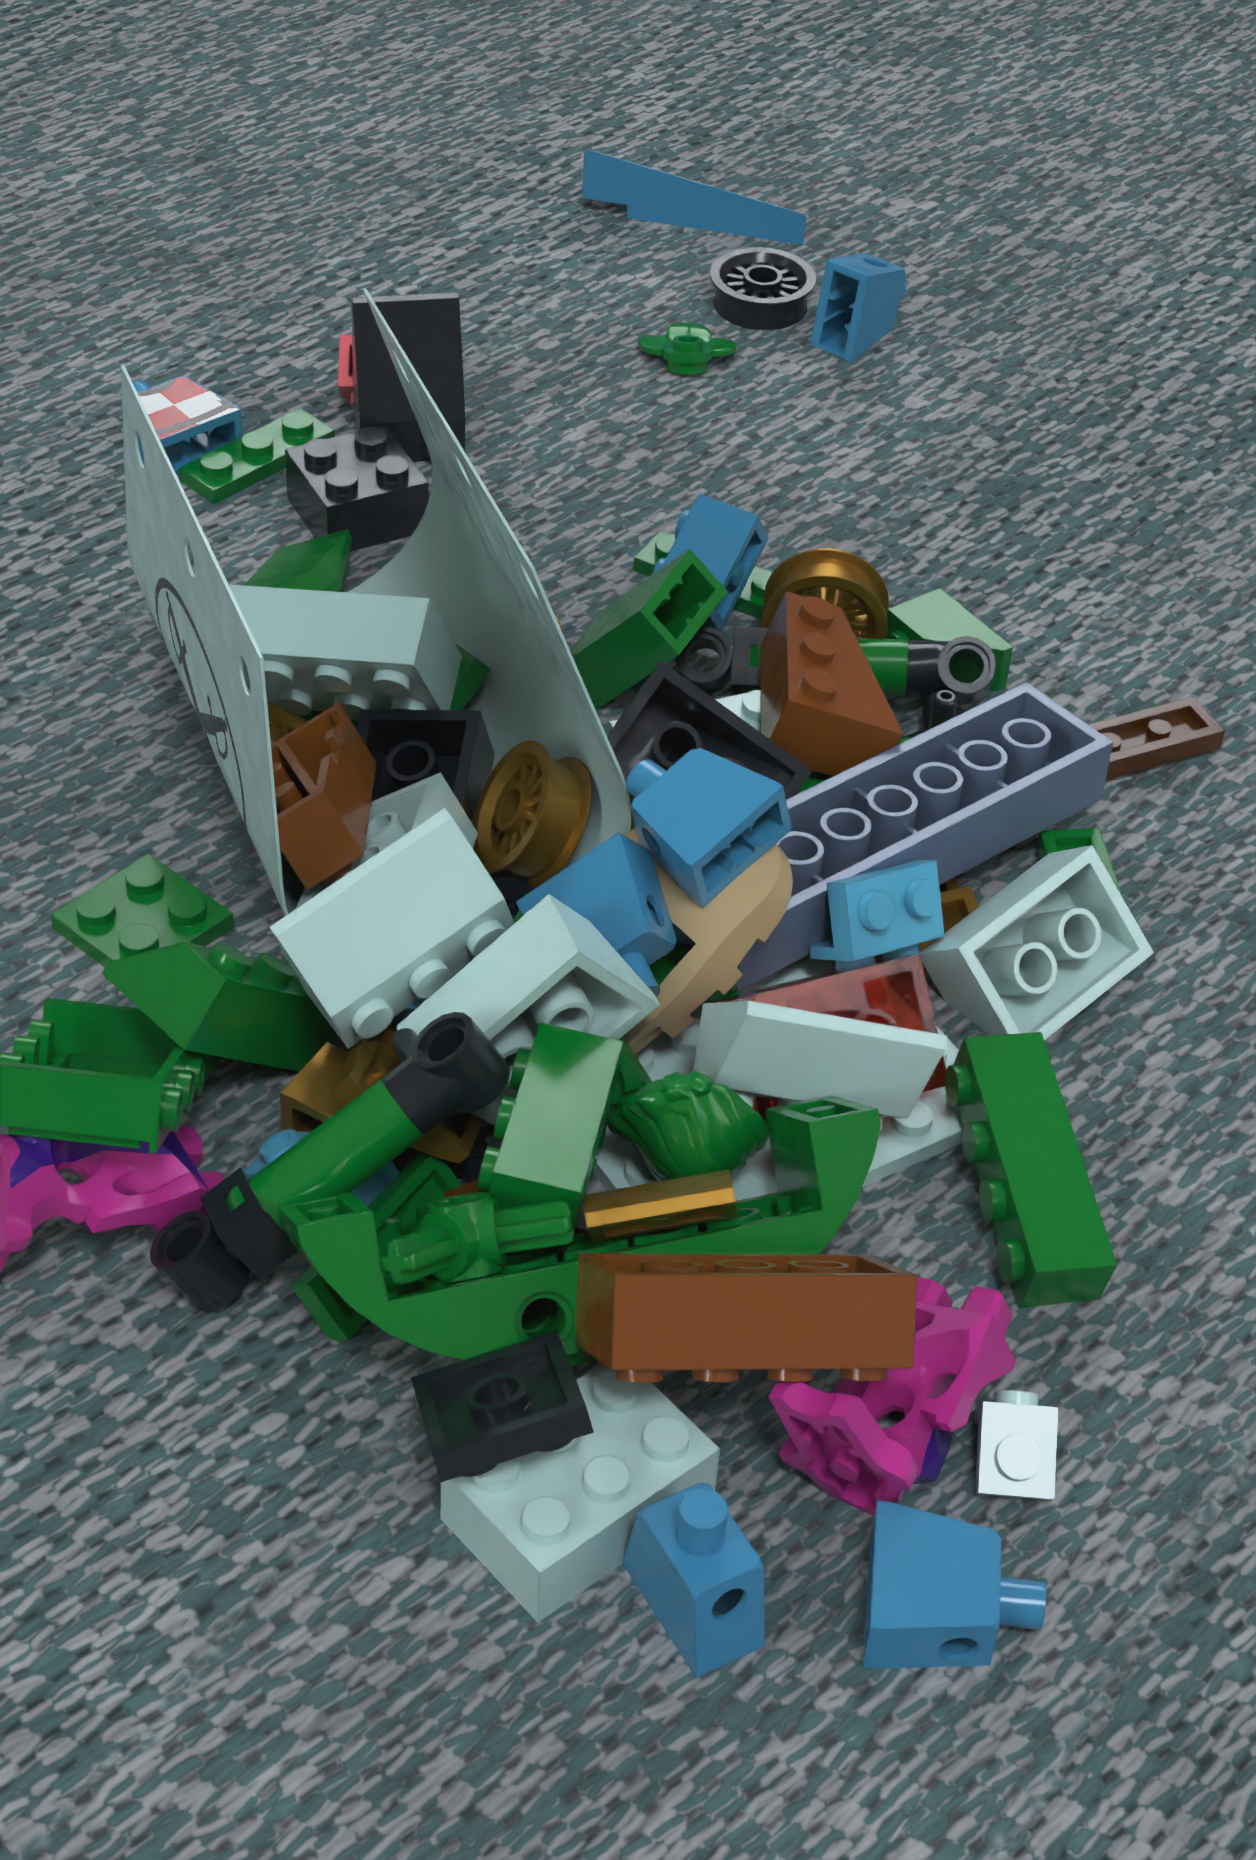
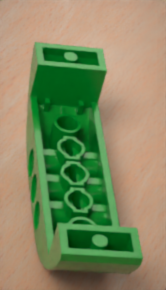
M835 1096L767 1108L765 1113L778 1192L737 1200L738 1217L592 1242L589 1232L574 1234V1240L570 1244L507 1253L506 1265H503L501 1271L471 1280L440 1282L436 1280L435 1276L430 1274L404 1285L394 1283L391 1273L383 1274L380 1266V1251L373 1210L350 1192L277 1206L278 1217L281 1227L297 1251L351 1308L394 1337L431 1353L466 1360L557 1330L570 1365L583 1364L597 1359L575 1344L579 1253L819 1254L834 1238L858 1199L875 1154L881 1128L878 1108ZM536 1300L533 1311L522 1319L525 1308L532 1301Z

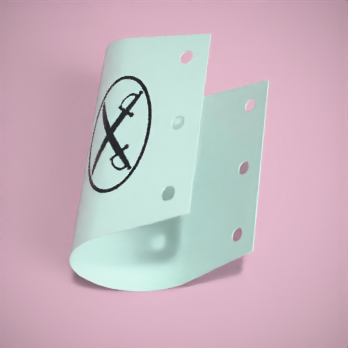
M365 288L363 289L426 442L432 463V488L424 515L408 542L381 570L348 591V593L430 598L454 643L491 668L480 684L476 696L466 704L463 710H477L482 713L495 753L492 770L511 748L528 740L541 743L547 749L550 758L554 760L574 757L586 765L592 786L590 811L579 844L563 868L565 869L618 832L625 836L631 831L630 798L622 770L533 564ZM121 365L127 546L131 567L278 902L286 916L296 909L305 886L280 849L264 659L125 366ZM137 434L139 435L144 454V465L140 456ZM187 541H189L193 554L195 575L190 564ZM242 658L245 661L249 675L250 693L244 679ZM507 870L494 874L489 873L490 876L513 877L512 873Z

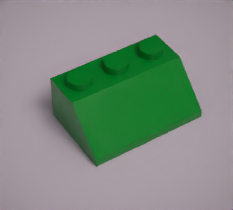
M180 942L110 961L102 972L113 985L183 1050L300 1071L327 1042L332 1044L337 1036L335 1030L305 992L292 967L267 953H260L258 958H252L244 955L234 947L221 942H217L214 948Z

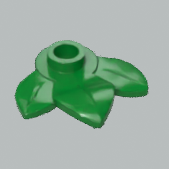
M676 323L667 328L666 335H643L637 340L638 347L643 352L663 356L667 360V369L670 372L685 375L704 373L707 371V361H710L712 357L727 356L736 351V343L733 340L712 338L708 328L695 323Z

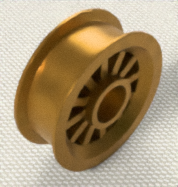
M821 548L795 554L783 561L772 572L764 590L765 608L762 614L761 628H769L785 592L788 591L804 597H819L833 606L842 608L856 638L886 639L888 622L886 615L889 606V595L886 583L880 573L869 562L853 553L838 549Z
M533 740L517 744L500 759L481 791L472 819V824L478 832L473 850L488 873L494 874L503 870L510 871L513 878L520 879L535 889L562 871L579 844L590 811L592 786L586 765L574 757L554 760L550 758L547 749L541 743Z

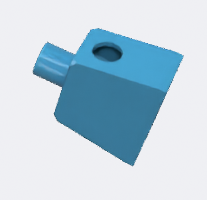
M865 253L828 259L810 345L852 362L892 331L895 326L900 299L906 293L905 270L900 266Z
M702 748L690 750L668 770H665L650 759L642 760L634 766L626 781L628 793L635 797L631 803L630 810L641 845L650 851L653 859L701 908H704L733 880L792 830L785 792L781 784Z
M618 832L516 901L524 915L548 894L552 895L589 920L656 997L659 995L660 988L649 965L671 952L676 945L677 939L655 863L647 848Z
M698 1483L641 1509L636 1514L622 1564L695 1678L764 1647V1568L760 1557L729 1513L727 1502L723 1496L714 1491L711 1485ZM712 1611L721 1613L722 1615H713Z
M877 1500L869 1543L863 1668L990 1666L999 1632V1625L1036 1630L1042 1629L1046 1606V1583L1001 1577V1536L994 1529L888 1501Z

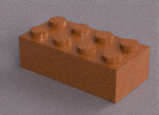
M579 1253L575 1344L596 1358L599 1366L616 1370V1379L634 1383L663 1381L664 1370H692V1378L699 1381L734 1382L739 1380V1369H767V1378L786 1382L813 1380V1369H840V1377L848 1380L882 1381L886 1379L887 1369L913 1368L917 1275L867 1254Z

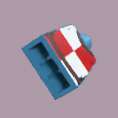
M177 377L155 386H150L142 380L133 382L176 475H179L180 467L202 457L207 452L214 451L243 436L241 409L188 377ZM137 434L140 456L144 465V454L140 437Z

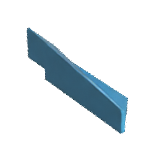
M586 150L584 153L582 198L627 205V218L803 245L806 215L593 150Z

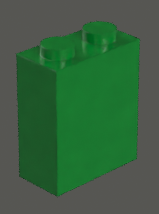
M691 549L685 551L605 607L571 648L570 652L596 710L650 675L661 661L668 663L680 655L728 593Z

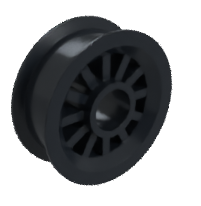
M748 247L736 249L718 257L710 268V279L716 287L713 301L716 312L723 319L734 325L753 330H778L790 327L801 321L807 313V295L813 291L816 285V273L808 262L795 254L774 248Z

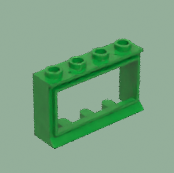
M46 998L44 1000L43 1020L32 1019L28 1036H16L13 1053H0V1127L8 1126V1134L138 1149H140L144 1142H150L149 1153L156 1154L169 1132H178L182 1113H190L194 1095H201L204 1078L212 1077L216 1056L183 1050L139 1008Z

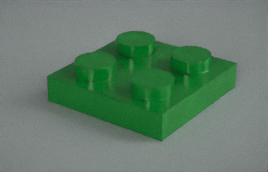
M149 853L51 914L52 929L103 967H106L110 961L180 942H188L206 947L234 928L232 912Z

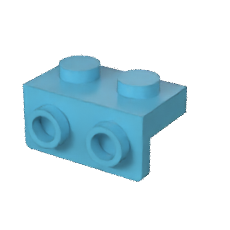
M915 860L826 883L833 939L809 945L811 959L835 960L837 970H859L874 966V956L881 954L882 957L887 958L915 955L920 952L919 943L944 937L937 860Z

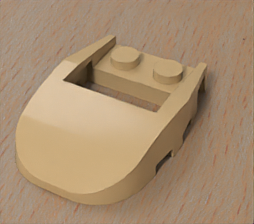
M636 828L625 835L641 845ZM777 844L773 845L757 861L733 880L704 908L697 905L654 860L671 921L696 944L660 984V993L656 997L660 1005L623 1036L635 1055L662 1031L674 1039L695 1021L690 1014L714 992L719 990L725 995L743 975L737 967L755 942L765 943L785 914L793 887V875L789 860Z

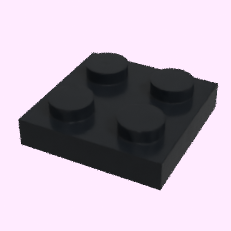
M557 1330L411 1377L430 1449L441 1482L460 1476L473 1477L482 1475L492 1470L499 1463L536 1451H555L568 1445L575 1438L594 1433L586 1404Z

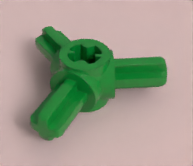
M486 1192L465 1193L436 1199L416 1209V1222L406 1224L407 1235L389 1241L388 1253L380 1256V1266L382 1270L390 1271L394 1283L401 1285L430 1274L435 1276L436 1280L440 1282H456L485 1277L503 1269V1265H506L507 1253L570 1244L574 1240L575 1233L573 1213L569 1203L564 1200L501 1209L498 1199L491 1198V1194Z

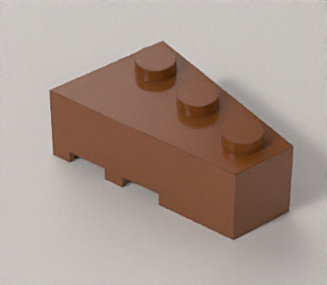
M786 591L760 645L761 733L811 770L836 776L899 745L904 734L842 608L833 606L819 597H804Z
M340 702L271 744L280 849L306 890L318 883L325 885L340 879L351 869L352 862L364 855L377 762Z

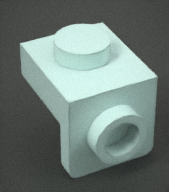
M999 1390L994 1391L993 1402L983 1401L975 1408L974 1423H978L976 1495L1046 1501L1054 1500L1058 1426L1057 1407L1038 1406L1039 1395L1036 1393Z

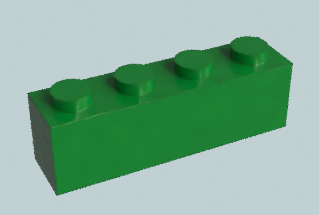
M1042 1032L964 1037L954 1064L949 1065L946 1069L945 1090L950 1105L958 1106L963 1123V1153L968 1163H975L981 1183L979 1188L981 1214L986 1222H992L998 1240L997 1266L1003 1282L1011 1284L1018 1309L1100 1299L1117 1267V1263Z

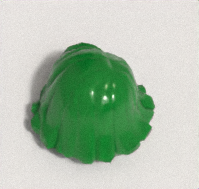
M693 1071L687 1075L676 1072L666 1075L663 1079L650 1082L645 1086L640 1085L635 1093H626L619 1100L617 1107L607 1119V1126L610 1131L625 1137L633 1144L653 1177L658 1181L728 1169L732 1177L746 1166L747 1159L752 1158L756 1152L765 1147L769 1138L768 1125L756 1110L726 1085L716 1084L708 1075L698 1071Z

